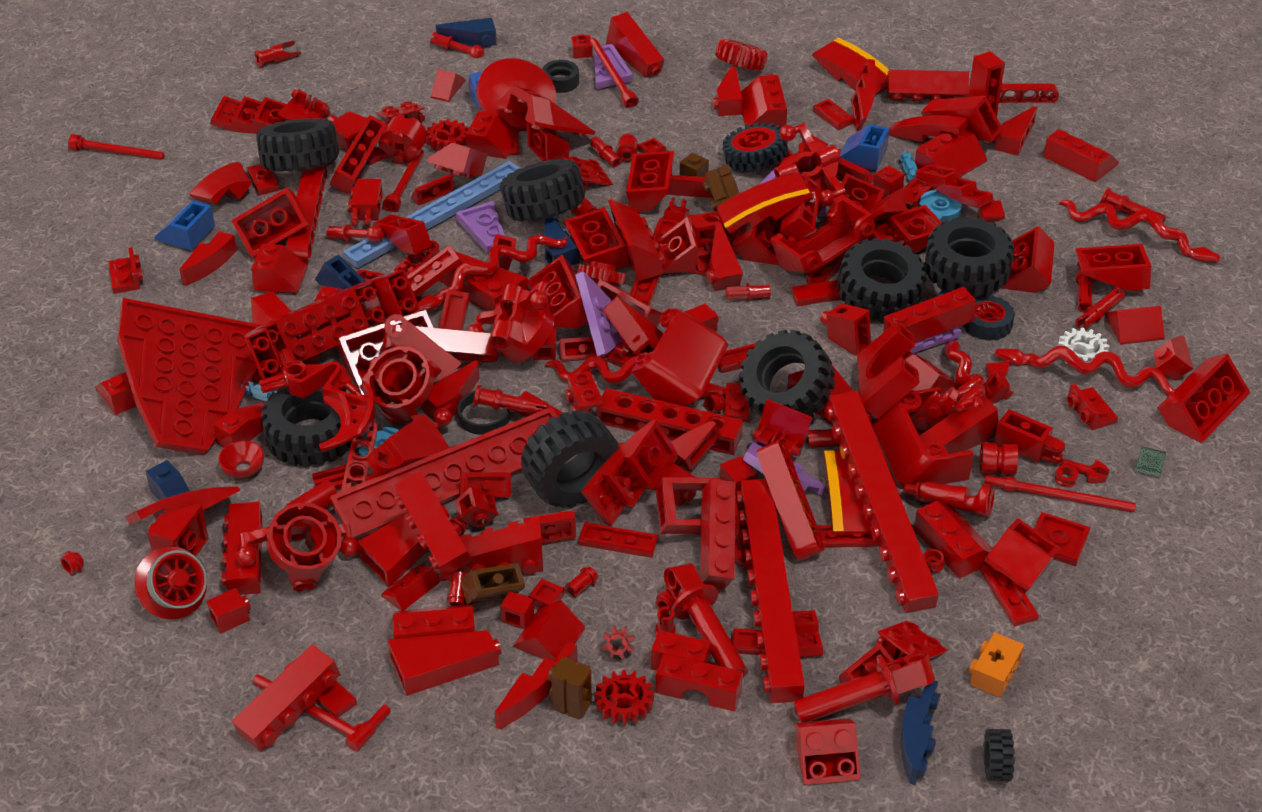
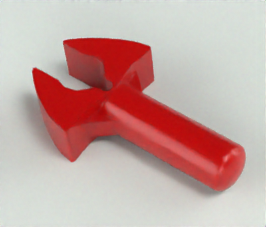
M1063 459L1061 465H1072L1078 470V473L1086 475L1088 477L1087 483H1104L1109 475V468L1096 459L1094 464L1089 466L1068 459Z

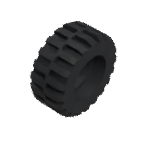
M327 119L286 120L262 127L256 134L260 164L264 169H269V171L293 172L314 169L332 163L339 155L336 127L332 121Z
M569 159L547 160L527 165L524 168L515 170L513 173H509L507 177L502 179L500 184L507 215L513 220L521 222L543 220L544 218L555 217V215L566 213V211L580 205L586 195L579 166Z
M957 217L953 218L952 221L946 220L934 228L928 237L925 257L926 273L934 284L937 283L938 288L942 290L946 289L948 292L965 287L973 297H980L982 294L985 296L990 295L993 291L996 292L1002 288L1009 279L1014 255V244L1008 233L1006 234L1003 228L996 227V224L991 221L985 222L984 219H972V217H965L964 219Z
M872 238L871 241L866 239L850 247L844 254L838 276L837 290L841 300L845 301L844 304L869 310L871 321L876 319L878 322H884V316L920 303L927 278L926 267L920 256L914 254L912 248L909 246L905 247L899 241L896 243L888 238H885V240ZM868 276H882L895 283H879Z
M781 330L776 335L773 333L766 335V339L755 343L756 347L753 350L749 349L746 354L747 359H743L741 364L743 371L739 373L740 388L745 395V399L760 416H762L766 399L814 417L813 413L817 410L820 412L825 407L823 403L825 400L829 401V396L832 395L830 389L833 390L835 387V380L833 379L835 377V370L826 352L810 335L806 333L801 334L797 330H791L790 333L787 330ZM792 363L805 364L803 376L794 387L784 392H770L771 381L781 368Z
M283 387L277 389V393L273 392L269 396L268 401L265 402L262 408L261 419L266 444L269 447V451L284 463L288 461V464L293 466L302 464V467H310L313 464L321 466L326 461L330 463L335 461L338 455L343 456L348 451V448L351 447L352 440L325 451L320 450L319 444L335 437L341 427V419L338 413L331 406L324 404L323 387L305 398L291 395L289 390ZM309 419L323 420L312 425H296Z
M572 411L571 414L564 412L557 418L553 416L548 419L545 425L541 424L537 428V432L531 434L528 438V445L524 446L523 456L521 457L522 472L537 495L545 503L557 507H564L565 505L572 507L576 506V503L579 502L583 504L588 500L582 494V490L612 454L620 448L618 446L619 443L598 416L582 411ZM577 455L574 459H572V460L569 461L568 463L564 464V463L567 462L570 458H572L573 456Z

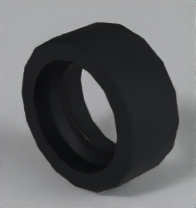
M554 60L548 62L542 68L552 80L556 93L572 91L579 85V68L571 61ZM555 75H568L566 77H553Z

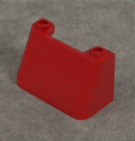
M841 194L833 199L835 209L832 213H827L829 223L799 242L792 236L786 239L780 233L771 238L779 266L787 272L811 273L873 233L875 222L872 213Z
M669 308L661 314L660 324L662 327L667 328L655 350L639 355L636 359L637 363L631 372L653 399L685 406L695 402L704 394L728 347V343L723 336L677 308Z

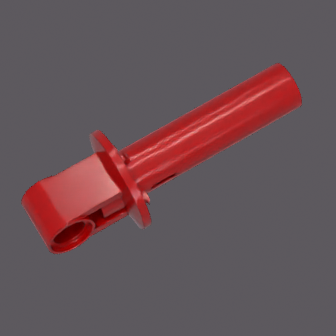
M692 563L666 568L664 570V583L675 599L672 606L674 617L680 620L691 618L701 638L711 641L710 653L716 664L743 671V677H745L748 669L711 607L719 595L716 587L710 584L704 585L696 567Z
M916 651L888 663L885 662L881 655L876 656L877 671L794 700V708L800 723L814 721L883 695L887 699L890 698L894 706L899 705L898 694L917 687L927 686L935 681L928 653L926 651Z

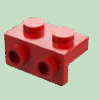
M590 371L568 375V389H565V396L567 402L572 403V411L590 413V408L603 405V399Z

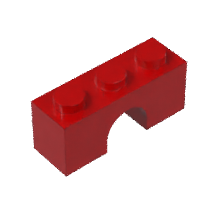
M663 653L656 672L657 694L682 699L686 690H698L708 697L709 706L736 711L742 692L743 671Z

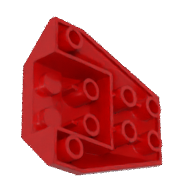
M512 86L498 100V105L504 108V112L514 115L516 112L525 113V120L531 123V127L543 131L544 128L565 133L574 132L586 137V134L595 135L593 129L551 100L530 89Z

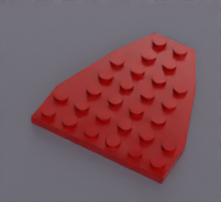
M122 298L117 342L135 403L156 447L205 455L217 440L214 424L231 410L237 409L247 389L246 386L249 385L257 369L244 336L261 326V324Z

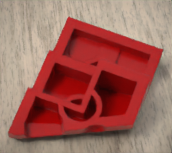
M237 161L210 173L190 191L189 195L195 200L217 204L224 194L230 198L240 200L252 185V182L243 169L244 166Z

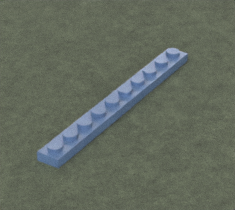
M508 161L406 218L424 221L428 230L455 215L456 212L464 210L500 190L502 179L507 177L509 173L515 172L519 167ZM385 236L377 243L371 242L367 238L343 251V256L345 260L359 268L397 246Z

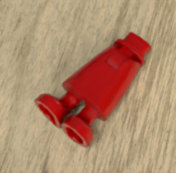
M918 481L916 485L905 484L904 488L906 495L914 496L920 502L931 504L939 501L952 508L974 512L983 517H990L995 498V489H992V486L987 484L981 486L976 496H971V490L968 486H953L936 482L922 483Z

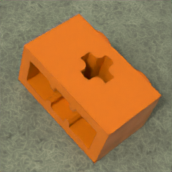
M994 632L989 641L985 640L979 652L980 658H974L968 672L972 675L970 685L1001 698L1022 660L1025 645Z

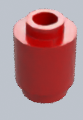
M627 133L618 139L617 155L622 158V161H632L633 153L638 151V141L634 135Z

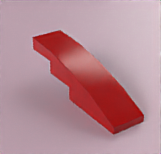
M867 59L860 72L861 77L856 84V91L851 99L856 131L861 130L874 101L876 66L873 59Z
M951 115L911 117L892 124L889 127V135L923 142L928 136L937 137L944 132L960 134L968 126V118Z
M929 164L915 171L916 175L929 186L960 203L980 208L994 201L993 193L978 190L976 181L961 178L960 170Z
M567 642L555 661L545 657L532 676L521 673L495 711L496 728L501 730L521 718L549 695L552 682L548 681V674L551 667L557 665L563 657L572 659L577 663V645Z

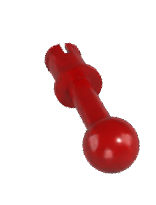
M433 32L432 36L434 37L430 39V44L443 47L446 51L452 48L467 53L472 58H481L485 54L481 46L475 45L470 47L453 41V36L447 37Z
M345 224L344 226H329L326 230V236L328 239H343L345 242H349L352 238H368L371 242L377 243L383 239L384 231L377 225H373L368 229H352L351 225Z

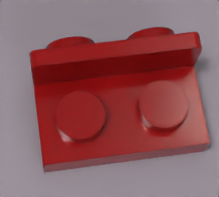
M133 247L128 248L130 257L108 261L114 294L141 289L139 281H144L142 270L139 268L141 267L139 254L134 255Z
M1076 384L1070 385L1067 395L1068 405L1077 411L1081 421L1086 423L1091 430L1117 423L1118 416L1093 387L1080 390Z
M574 510L539 516L542 544L576 538ZM530 517L523 518V523L530 521Z

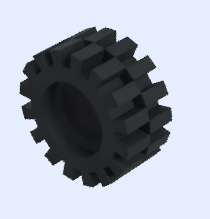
M1010 729L985 730L983 762L987 781H1012L1015 749H1013L1014 740H1012L1013 734Z

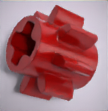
M613 625L611 629L612 634L604 632L602 637L608 640V642L602 646V649H608L611 652L610 658L614 654H620V657L624 659L625 650L633 651L634 647L629 642L634 640L635 635H628L626 632L627 626L622 630H617V627ZM621 637L623 639L622 644L616 647L614 645L615 640Z

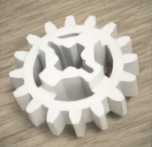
M1072 328L1071 333L1065 331L1064 336H1060L1058 346L1069 347L1084 362H1089L1100 352H1109L1110 347L1107 345V339H1101V333L1095 335L1092 329L1086 332L1084 328H1081L1080 331Z

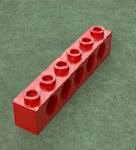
M605 389L601 396L603 405L596 407V416L605 425L638 432L652 419L657 420L671 441L700 425L713 421L717 424L721 436L709 450L733 456L742 438L743 420L613 389Z

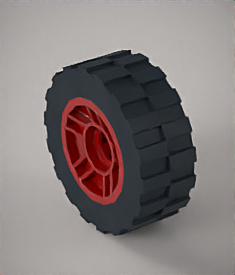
M991 295L974 297L976 299L975 319L963 325L967 333L969 332L971 336L987 341H996L1010 334L1013 328L1015 311H1013L1014 308L1009 305V302Z

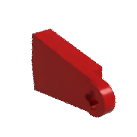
M394 314L385 320L384 330L394 347H412L420 351L425 358L430 359L442 370L434 380V384L452 374L460 366V361L403 316ZM400 320L402 322L400 325L402 330L400 332L396 330L392 332L390 330L392 327L391 321L398 322Z
M424 413L388 437L383 444L370 453L367 461L372 470L384 474L450 447L440 431Z

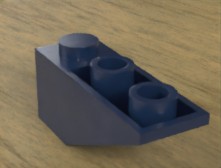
M545 218V236L557 240L567 238V244L563 248H553L544 245L545 260L550 264L563 255L571 266L578 264L580 252L575 243L570 239L568 232L560 227L556 218Z

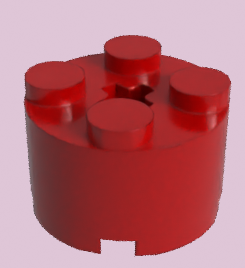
M397 115L391 119L378 143L379 147L397 164L410 163L412 159H417L427 142L425 127L415 118H404L405 115Z

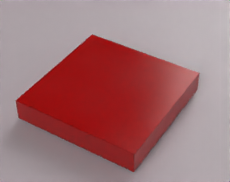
M1041 512L1034 529L1061 547L1054 560L1076 566L1091 527Z

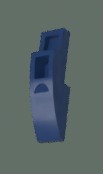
M938 681L925 686L920 699L909 695L906 704L901 733V754L905 773L909 783L912 785H916L919 776H925L929 762L925 760L926 755L932 756L935 748L936 739L932 738L934 726H931L933 714H930L931 709L937 710L941 694L937 693Z

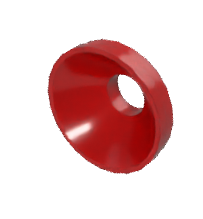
M236 441L221 450L218 461L221 470L226 475L234 478H246L261 469L264 463V453L262 448L255 442ZM240 464L250 465V468L247 470L238 471L236 469Z

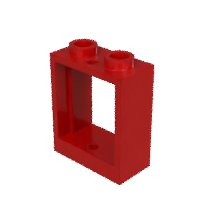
M662 477L655 486L660 534H701V519L676 518L673 490H702L710 479L720 480V478Z

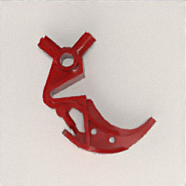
M285 348L282 349V353L278 354L283 365L281 374L259 381L262 393L286 387L291 395L305 398L323 387L324 404L331 406L338 413L341 419V427L335 437L319 444L321 451L345 444L357 436H361L374 423L375 403L373 391L369 383H363L361 390L364 395H362L360 390L352 383L350 376L347 375L346 369L338 362L304 364L295 359L291 350L287 351Z

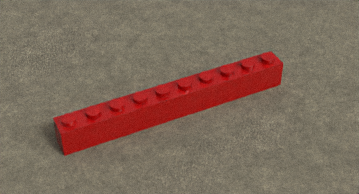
M858 390L830 395L828 406H825L826 418L832 422V432L835 440H839L841 457L843 460L846 459L848 463V475L850 479H854L856 484V496L858 499H862L864 517L871 523L873 540L878 541L880 559L882 562H886L888 567L887 576L889 582L895 585L897 603L903 606L905 613L936 608L939 596L938 590Z
M766 479L741 480L740 491H736L737 506L742 508V510H739V523L744 525V529L741 531L742 544L747 545V549L744 550L745 565H750V569L747 570L748 585H753V590H750L751 606H756L757 610L753 612L754 627H759L760 630L756 634L757 648H763V654H760V669L766 671V676H763L764 693H769L770 704L793 702L804 697L805 684L775 502Z

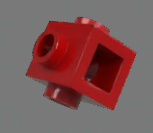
M474 487L467 489L455 500L459 521L478 528H484L498 516L494 496Z

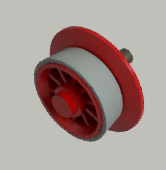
M166 546L151 551L141 560L135 572L134 588L139 602L149 613L162 619L174 620L190 615L200 606L206 594L207 577L202 563L192 553L179 547Z

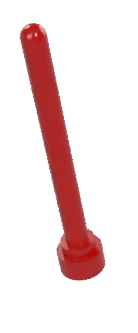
M591 38L590 44L622 94L621 101L625 108L636 106L639 102L635 92L628 90L598 40Z
M71 134L68 139V148L74 151L88 148L159 160L165 158L164 152L85 140L84 137L78 134Z
M423 149L417 159L410 161L393 194L385 197L383 208L386 211L397 212L400 208V197L424 155Z

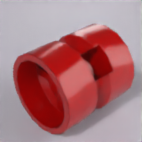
M982 442L979 454L980 474H994L996 471H999L1001 475H1016L1018 468V445L1003 443L998 447L996 443Z

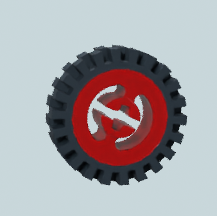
M753 123V127H750L748 124L745 125V129L739 127L737 132H730V135L725 137L726 140H723L722 144L726 164H729L730 168L733 167L735 171L740 169V172H745L746 169H748V172H753V169L756 168L758 172L762 171V167L769 169L770 164L773 166L778 165V161L782 162L784 157H787L789 151L787 141L782 140L780 137L781 128L779 125L775 126L773 123H770L767 126V123H762L761 126H758V123Z

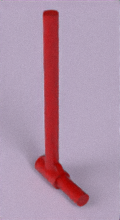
M260 674L255 675L252 681L253 684L262 689H265L272 683L271 680ZM314 704L304 712L344 733L347 738V746L358 752L376 732L375 729L391 713V709L383 704L368 721L356 724L355 726Z

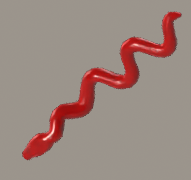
M1066 199L1059 202L1060 205L1068 208L1069 216L1074 221L1085 222L1100 214H1106L1109 226L1119 231L1130 229L1140 222H1148L1161 238L1177 241L1178 247L1184 256L1202 262H1219L1221 259L1219 254L1206 247L1191 248L1185 232L1166 226L1150 210H1140L1127 218L1118 219L1115 207L1108 203H1101L1084 212H1078L1073 201Z
M534 235L528 239L526 251H520L507 245L494 246L488 253L489 263L465 262L459 265L454 271L451 286L440 290L435 296L427 295L418 301L420 310H426L427 312L438 308L445 301L447 290L461 292L465 276L490 275L495 273L499 268V257L501 256L518 262H529L535 259L538 253V244L553 248H563L567 244V238L557 240L544 235Z
M950 340L945 344L944 352L948 359L959 364L955 373V381L960 386L957 389L960 394L957 397L955 409L958 412H963L973 407L979 408L983 403L981 397L986 391L983 386L984 377L981 374L969 375L972 367L970 356L964 351H960L961 346L956 340Z
M1061 345L1053 347L1043 356L1034 353L1024 354L1018 349L1005 348L996 349L994 353L996 357L1001 358L1004 362H1009V364L1016 366L1031 365L1037 369H1044L1061 358L1075 371L1085 375L1095 372L1101 365L1107 363L1111 365L1116 378L1125 387H1138L1151 377L1158 382L1166 395L1169 396L1175 390L1170 386L1165 374L1154 366L1145 367L1136 375L1129 376L1124 369L1120 357L1112 352H1100L1089 362H1084L1069 347Z
M598 356L586 359L573 372H568L558 360L548 361L545 366L555 368L559 378L564 382H568V375L598 368L601 378L606 383L618 384L625 381L632 374L631 371L637 363L636 359L638 356L629 359L616 372H611L606 360ZM709 383L700 398H705L711 392L725 395L726 388Z

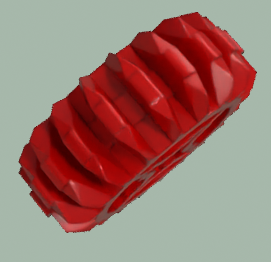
M724 38L719 40L715 56L729 64L759 71L764 69L768 53L759 47Z

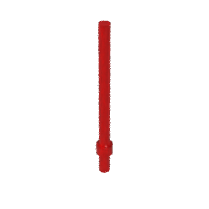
M985 475L984 484L1003 488V491L1008 492L1016 490L1133 513L1136 507L1134 502L1017 481L1016 478L1009 476L1001 478Z

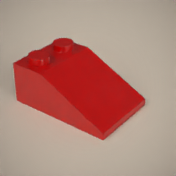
M1143 243L1075 248L1083 275L1125 290L1141 291L1142 289H1150L1152 265Z

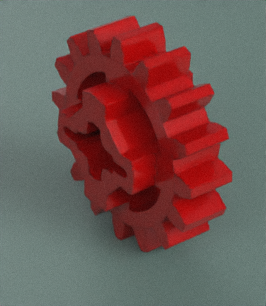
M450 119L445 121L439 120L438 124L433 122L432 127H427V145H430L431 149L437 148V152L451 143L462 146L467 145L466 132L469 128L464 125V122L458 124V120L450 122Z
M591 261L590 266L579 264L577 274L584 271L596 284L602 279L611 284L618 283L624 285L626 274L615 272L616 266Z
M622 669L621 675H617L616 672L612 671L610 679L603 676L602 684L597 683L596 692H594L597 712L602 711V718L604 719L611 716L613 724L618 719L622 720L623 725H626L627 720L630 719L634 723H638V716L646 718L647 711H652L654 691H652V683H646V676L644 675L637 678L636 671H633L631 675H627L625 669ZM608 694L610 695L609 701L606 698Z

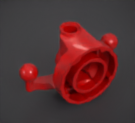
M805 123L794 127L792 125H784L779 133L781 139L787 142L792 141L796 134L799 133L804 143V151L793 153L785 158L780 166L774 168L775 177L778 178L801 171H810L802 172L801 175L802 177L807 175L821 187L818 205H832L834 203L833 199L841 194H846L843 185L836 177L838 163L840 162L837 148L835 145L827 146L813 140Z
M540 282L534 285L530 291L524 290L516 284L506 285L501 302L495 310L477 315L475 323L470 325L467 331L484 333L482 325L494 324L489 340L490 345L498 349L511 362L520 363L527 360L544 345L554 326L555 317L552 311L546 307L549 302L546 294L547 283Z
M397 346L371 359L368 372L362 377V380L369 383L373 391L374 402L381 408L379 412L395 425L397 422L411 423L421 416L416 408L426 401L433 389L434 380L442 370L430 359L425 358L420 351L412 347ZM411 382V384L405 390L402 391V388L407 383ZM438 408L433 414L434 421L432 423L437 429L440 426H447L452 421V413L447 408Z
M299 502L285 506L276 513L269 527L239 534L241 548L237 552V560L243 566L254 564L257 560V552L250 544L266 542L267 549L274 562L280 568L288 571L289 581L293 586V590L301 592L306 589L312 590L316 587V583L319 581L323 571L333 563L339 549L346 557L355 556L359 552L358 540L352 537L350 524H338L337 520L326 509L316 504ZM306 539L305 544L310 552H300L294 549L290 542Z

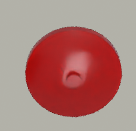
M505 58L491 63L484 69L477 83L476 96L481 110L498 113L516 131H527L526 114L516 112L515 115L504 112V108L498 105V100L512 86L530 89L556 104V90L550 77L540 67L523 59Z

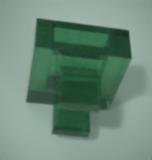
M1141 446L1135 472L1160 477L1166 452Z

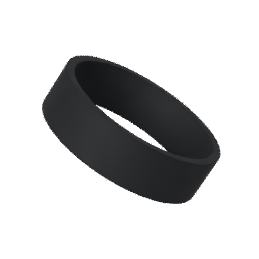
M476 391L466 394L458 404L459 423L462 428L473 434L483 435L507 425L510 421V409H506L507 411L502 418L488 424H477L465 419L462 416V412L468 405L474 403Z

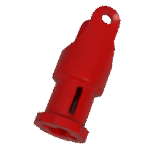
M288 41L270 46L269 49L263 51L255 50L254 56L257 65L263 67L267 63H278L298 57L301 52L289 53L284 51L283 49L295 45V41Z

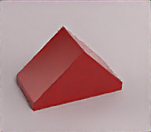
M438 69L431 98L449 102L465 83V78L457 73Z

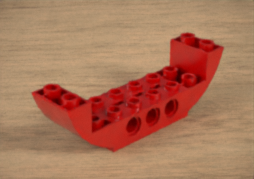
M400 269L340 290L273 319L250 331L244 337L260 376L264 380L281 374L283 365L278 354L282 353V349L291 350L297 361H304L337 346L340 337L384 324L385 320L391 315L398 314L405 317L421 310L405 269Z

